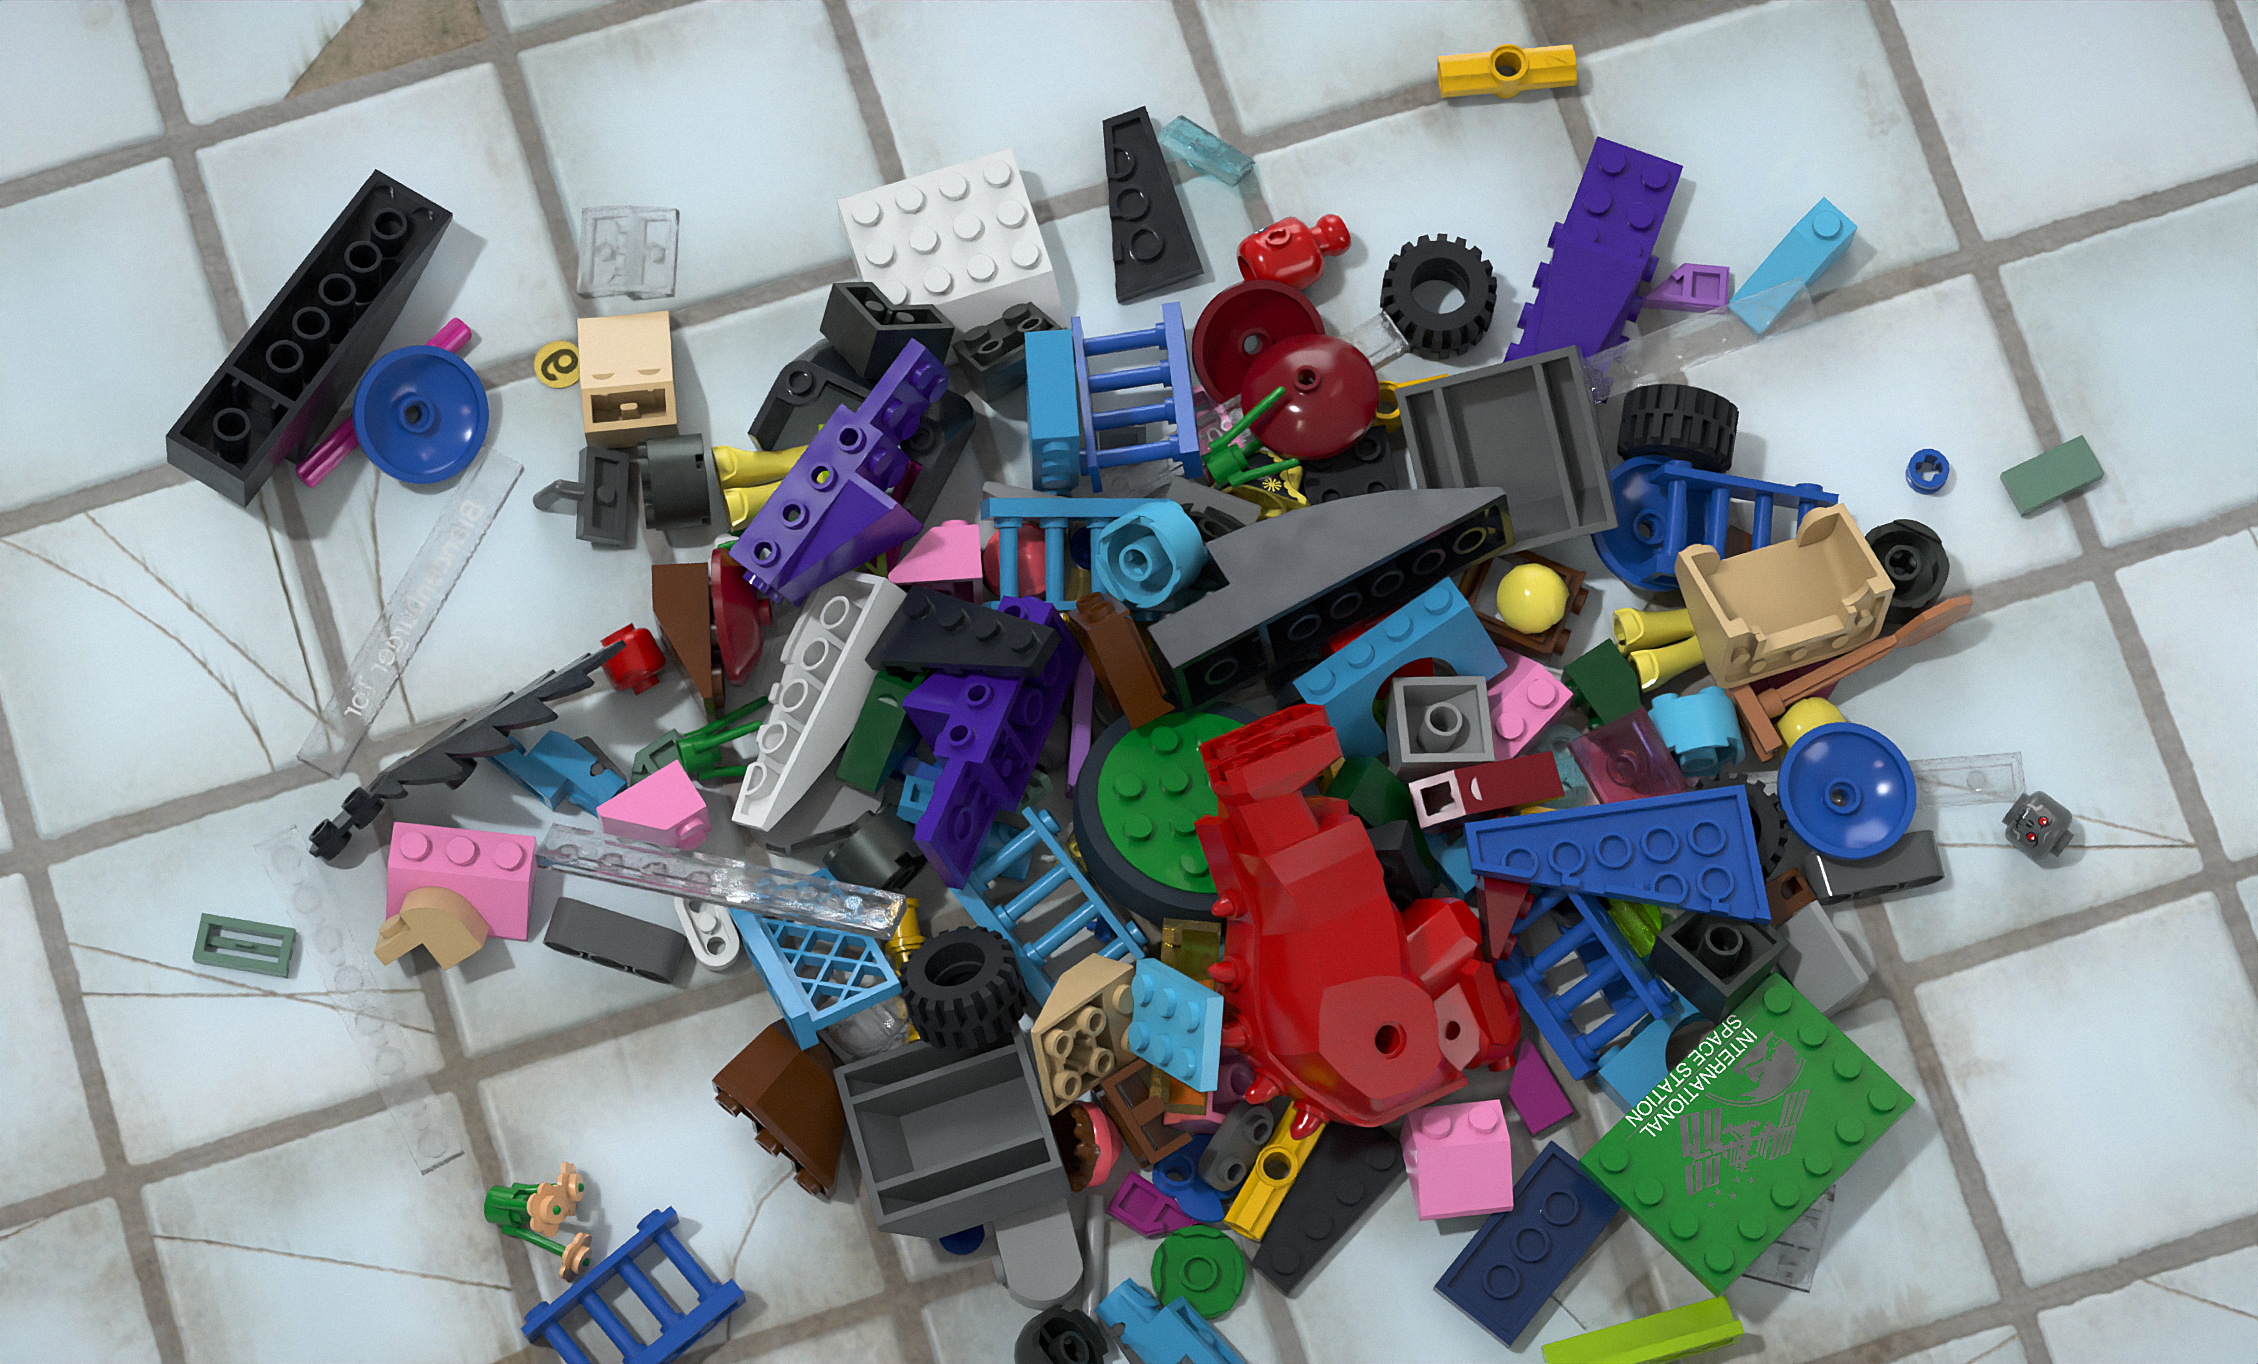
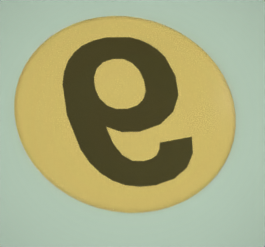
M553 341L544 345L538 351L534 360V369L539 380L553 388H565L574 384L580 378L579 349L567 341Z

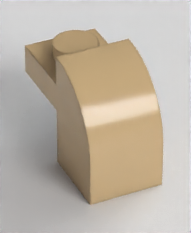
M435 886L421 887L406 893L400 913L390 917L381 925L378 930L380 934L373 953L386 966L423 943L441 967L447 971L483 948L490 926L473 905L455 891Z

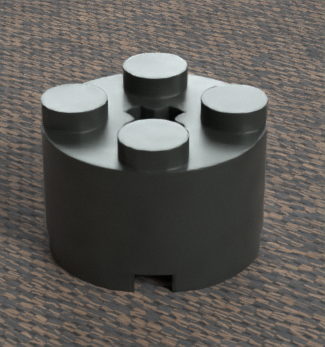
M702 433L648 438L644 442H637L646 529L661 531L712 525Z
M1898 519L1871 529L1866 534L1865 539L1895 586L1884 622L1906 625L1935 605L1949 575V559L1937 533L1918 521ZM1896 567L1905 570L1903 576L1894 573Z
M892 803L884 805L876 814L871 810L863 813L850 827L854 835L845 844L842 842L838 843L822 859L830 874L866 912H873L878 909V905L890 901L884 893L891 892L896 888L902 891L929 862L913 840L916 826L896 815L898 807L893 806Z

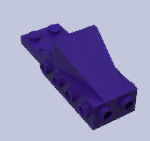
M1597 136L1564 224L1556 221L1547 244L1548 248L1553 249L1550 263L1541 261L1536 272L1532 287L1539 289L1535 303L1525 302L1517 328L1524 330L1520 343H1510L1503 363L1573 345L1580 346L1595 408L1598 402L1607 403L1615 378L1608 376L1613 361L1621 364L1630 340L1629 337L1623 336L1627 321L1636 323L1645 299V297L1637 295L1642 281L1651 283L1660 257L1652 255L1681 176L1682 165Z
M911 338L856 413L842 403L838 406L728 552L729 556L747 569L742 577L776 604L780 605L785 598L798 608L811 591L918 535L924 528L918 520L898 502L885 494L888 488H892L899 483L905 474V465L910 460L898 448L902 440L909 439L915 433L920 424L921 415L930 403H935L943 396L948 387V379L952 375L925 346ZM823 471H829V476L822 484L817 481L818 475ZM793 510L799 514L794 522L788 518ZM764 548L768 549L771 553L765 560H761V551Z
M1003 595L997 611L1054 628L1062 638L1038 677L985 675L982 670L972 669L965 670L964 674H948L943 668H940L906 696L902 703V707L934 752L933 756L943 769V773L937 777L934 783L933 795L924 815L917 821L913 840L946 887L964 889L998 809L1010 812L1016 811L1084 655L1053 603L1044 602L1033 596L1017 598Z

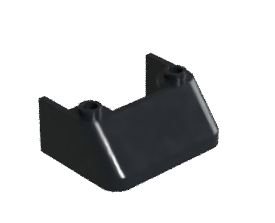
M827 338L821 339L780 371L747 434L757 451H771L794 408L806 407L815 403L822 395L825 387L863 403L880 380L874 381L862 378L850 363L835 350ZM946 389L938 401L930 403L921 415L920 424L915 433L909 439L902 440L899 444L900 449L910 458L909 461L922 467L902 505L922 525H924L976 426V414L971 403L965 397Z

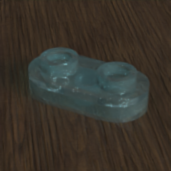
M1562 724L1551 726L1541 735L1537 746V753L1553 751L1561 783L1570 788L1572 795L1568 798H1559L1540 805L1541 807L1555 810L1583 807L1587 795L1584 740L1581 734L1571 726ZM1559 740L1568 743L1570 750L1566 753H1559L1554 749L1553 744Z

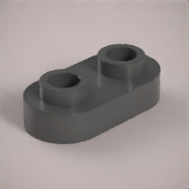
M1242 1100L1230 1110L1199 1160L1198 1172L1203 1182L1219 1191H1228L1240 1183L1271 1135L1274 1120L1268 1108L1261 1104L1252 1105L1246 1100Z

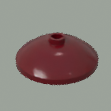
M1251 279L1224 289L1205 307L1194 329L1191 347L1192 361L1200 384L1218 404L1232 412L1243 415L1241 389L1245 375L1252 363L1266 349L1281 340L1304 334L1326 335L1322 319L1307 297L1295 288L1279 281ZM1255 336L1257 345L1254 350L1247 352L1244 343L1248 337ZM1312 378L1303 379L1300 382V384L1310 385L1315 380Z
M1304 334L1289 337L1266 349L1250 366L1241 389V407L1243 416H1245L1279 386L1285 388L1284 395L1256 419L1248 429L1256 440L1268 450L1286 458H1296L1303 461L1329 458L1355 445L1372 426L1378 412L1380 399L1376 373L1365 355L1350 343L1323 334ZM1306 378H1312L1315 380L1310 385L1300 384V382Z
M717 548L713 549L711 556V585L717 635L725 671L733 688L744 687L751 679L763 654L765 627L773 626L772 607L770 599H761L759 590L742 577L747 569L728 555L729 550Z

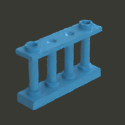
M988 498L981 501V521H994V528L999 529L1000 601H990L982 604V606L997 610L1003 595L1019 598L1018 529L1022 528V521H1040V529H1045L1046 601L1044 602L1053 603L1059 614H1067V612L1077 608V601H1065L1064 529L1068 528V521H1086V529H1090L1091 593L1101 592L1103 595L1108 590L1101 582L1095 566V555L1099 553L1101 541H1098L1102 530L1114 520L1143 504L1150 502L1165 503L1173 501V499ZM1119 601L1129 609L1130 614H1133L1134 622H1157L1161 618V614L1175 610L1174 601H1163L1149 608L1136 607L1139 604L1130 601Z
M1028 806L1021 813L1031 825L978 868L975 869L973 867L963 890L949 889L978 926L987 927L988 932L996 930L1002 934L1003 939H1008L1012 945L1027 989L1043 1008L1058 979L1053 981L1044 970L1043 966L1047 964L1046 958L1099 915L1104 917L1118 937L1097 953L1098 955L1119 961L1131 952L1136 960L1146 959L1151 955L1145 947L1150 942V939L1136 921L1132 919L1127 923L1059 837L1058 833L1063 828L1047 808L1039 811L1036 806ZM1043 840L1060 863L1006 906L999 904L995 907L984 893L989 889L988 883ZM1072 877L1089 900L1035 943L1029 941L1024 944L1013 930L1018 926L1017 920Z

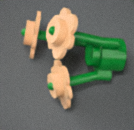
M562 1162L561 1173L558 1175L557 1183L543 1182L541 1184L528 1185L514 1182L511 1188L495 1185L489 1190L484 1203V1215L487 1222L502 1225V1234L519 1237L561 1256L562 1266L558 1276L563 1281L571 1283L576 1275L583 1274L590 1264L593 1253L592 1249L589 1248L592 1241L590 1234L578 1232L573 1243H570L567 1247L545 1238H550L557 1234L559 1223L563 1222L567 1215L574 1216L576 1213V1202H581L583 1199V1178L580 1173L576 1172V1167L573 1163ZM530 1221L531 1229L535 1232H541L543 1236L523 1228L522 1224H527Z

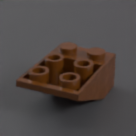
M708 562L651 565L653 613L659 639L704 718L710 724L717 720V709L726 708L722 667L715 666V664L724 663L717 635L716 622H714L715 615Z

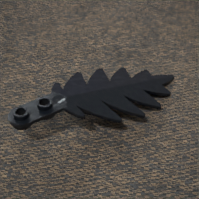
M619 640L594 654L589 652L557 672L552 669L518 692H508L470 719L466 720L463 718L409 756L405 755L381 771L377 778L365 789L360 786L354 789L342 803L341 808L343 811L332 822L327 818L313 830L309 836V840L313 843L309 853L315 858L321 856L325 861H331L350 841L352 833L348 829L354 825L361 830L379 814L385 804L381 798L403 799L408 795V792L402 785L445 783L451 790L457 789L471 776L477 767L478 762L473 758H488L492 755L513 751L516 746L507 739L510 730L523 729L555 721L559 716L542 702L556 700L592 687L595 682L587 675L618 654L627 644L623 640Z

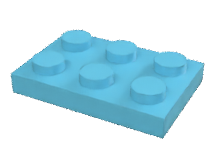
M1155 958L1137 959L1136 975L1131 984L1134 1005L1133 1019L1128 1028L1130 1052L1142 1057L1144 1060L1199 1092L1217 1091L1224 997Z

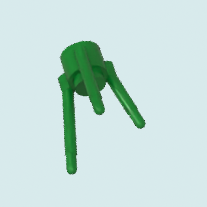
M1279 386L1222 437L1208 444L1211 451L1201 457L1218 488L1230 483L1231 487L1235 489L1248 481L1280 473L1299 465V460L1293 458L1242 472V470L1249 467L1245 458L1264 446L1257 440L1242 448H1239L1236 442L1228 446L1284 395V387Z
M762 696L698 730L684 733V738L677 739V752L686 774L697 773L700 782L714 777L745 776L748 766L714 767L715 762L722 760L719 745L759 730L760 726L763 725L762 721L757 720L718 735L713 733L769 703L768 697Z

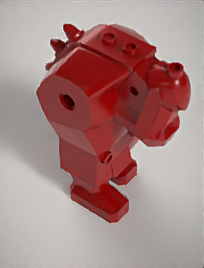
M1304 703L1290 706L1202 743L1199 750L1213 793L1217 796L1218 815L1212 817L1210 814H1206L1195 821L1194 826L1219 895V900L1213 904L1211 912L1215 917H1226L1227 919L1223 960L1219 963H1213L1207 971L1214 981L1221 984V995L1224 997L1220 1046L1234 1048L1254 1069L1252 1074L1255 1080L1246 1090V1101L1249 1104L1255 1105L1267 1102L1276 1095L1280 1097L1286 1096L1294 1102L1292 1109L1297 1111V1114L1291 1125L1290 1134L1293 1140L1298 1141L1312 1135L1322 1123L1329 1124L1330 1121L1359 1127H1376L1392 1123L1406 1113L1419 1107L1431 1105L1441 1097L1467 1086V1076L1463 1075L1462 1069L1474 1070L1488 1065L1490 1072H1499L1515 1066L1516 1059L1513 1051L1521 1038V1018L1518 1003L1509 983L1506 980L1498 981L1494 976L1492 964L1485 962L1480 947L1482 944L1480 922L1464 900L1455 897L1415 899L1400 914L1395 903L1387 895L1383 881L1384 872L1382 865L1376 857L1373 845L1360 818L1349 815L1348 800L1322 795H1302L1301 789L1343 756L1335 727L1330 726L1325 705Z

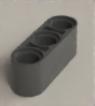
M1931 830L1903 834L1889 849L1867 859L1838 860L1818 852L1802 859L1807 883L1817 897L1815 900L1821 906L1918 888L1936 883L1945 878L1934 832Z
M559 897L543 944L566 955L654 982L672 984L688 938L664 926L579 900Z

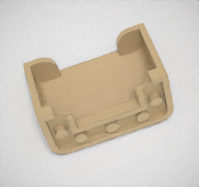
M1844 503L1828 508L1818 507L1809 511L1802 518V523L1798 528L1796 537L1723 560H1720V555L1713 546L1694 544L1678 552L1674 566V572L1707 669L1716 685L1723 689L1740 686L1854 651L1873 641L1882 629L1895 590L1894 584Z

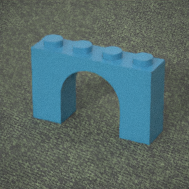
M1072 329L1024 332L1027 374L1025 398L1032 490L1068 498L1070 496H1079V423Z
M1448 576L1293 681V684L1307 704L1325 705L1330 726L1335 727L1343 758L1346 760L1347 757H1377L1388 749L1387 737L1374 719L1372 704L1381 684L1401 666L1421 658H1440L1448 662L1457 676H1485L1486 682L1508 666L1470 604Z
M1677 990L1672 992L1673 1000L1671 1004L1678 1013L1671 1018L1655 1020L1651 1013L1648 1014L1632 1029L1630 1033L1635 1038L1626 1047L1621 1049L1616 1044L1596 1063L1601 1070L1598 1071L1594 1083L1625 1115L1669 1074L1665 1058L1669 1039L1684 1026L1695 1022L1710 1021Z

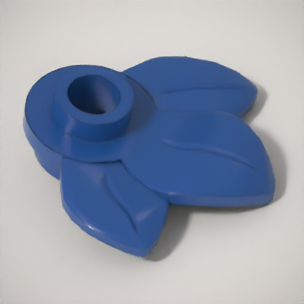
M1211 1134L1191 1136L1192 1141L1180 1147L1178 1151L1172 1152L1156 1162L1152 1170V1182L1155 1188L1164 1196L1174 1198L1185 1215L1204 1223L1222 1221L1223 1207L1220 1201L1235 1196L1240 1192L1247 1180V1176L1244 1175L1240 1183L1228 1191H1219L1202 1181L1199 1176L1198 1165L1201 1155L1214 1136ZM1175 1172L1180 1174L1184 1180L1180 1182L1172 1181L1167 1175Z

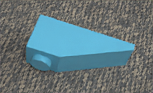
M1823 197L1790 230L1727 303V309L1760 337L1851 246L1858 226Z

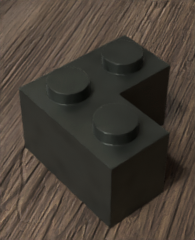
M873 282L833 283L819 331L834 346L835 350L850 363L858 375L862 378L876 381L883 377L911 338L925 346L944 365L955 327L933 304L894 305Z

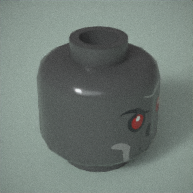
M2036 791L2030 796L2023 792L2002 820L2007 825L2005 829L2006 839L2036 861L2044 859L2050 852L2059 857L2074 837V834L2067 830L2072 823V813L2042 791Z

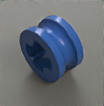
M1922 449L1916 452L1911 457L1905 472L1909 487L1923 495L1938 492L1947 480L1950 471L1949 462L1942 453L1934 449ZM1923 463L1933 464L1932 471L1936 469L1939 471V474H1934L1931 481L1923 480L1921 478L1922 472L1916 473V470L1921 469Z

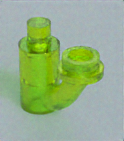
M1606 897L1612 906L1607 913L1637 956L1642 958L1649 954L1653 949L1657 935L1663 931L1660 907Z

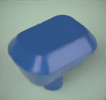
M1102 915L1097 917V921H1092L1086 926L1087 930L1095 931V939L1105 945H1109L1118 936Z

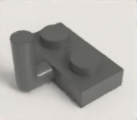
M586 446L579 451L578 482L562 479L552 482L533 496L534 506L539 510H545L562 498L577 501L576 539L612 546L623 544L626 542L629 454Z

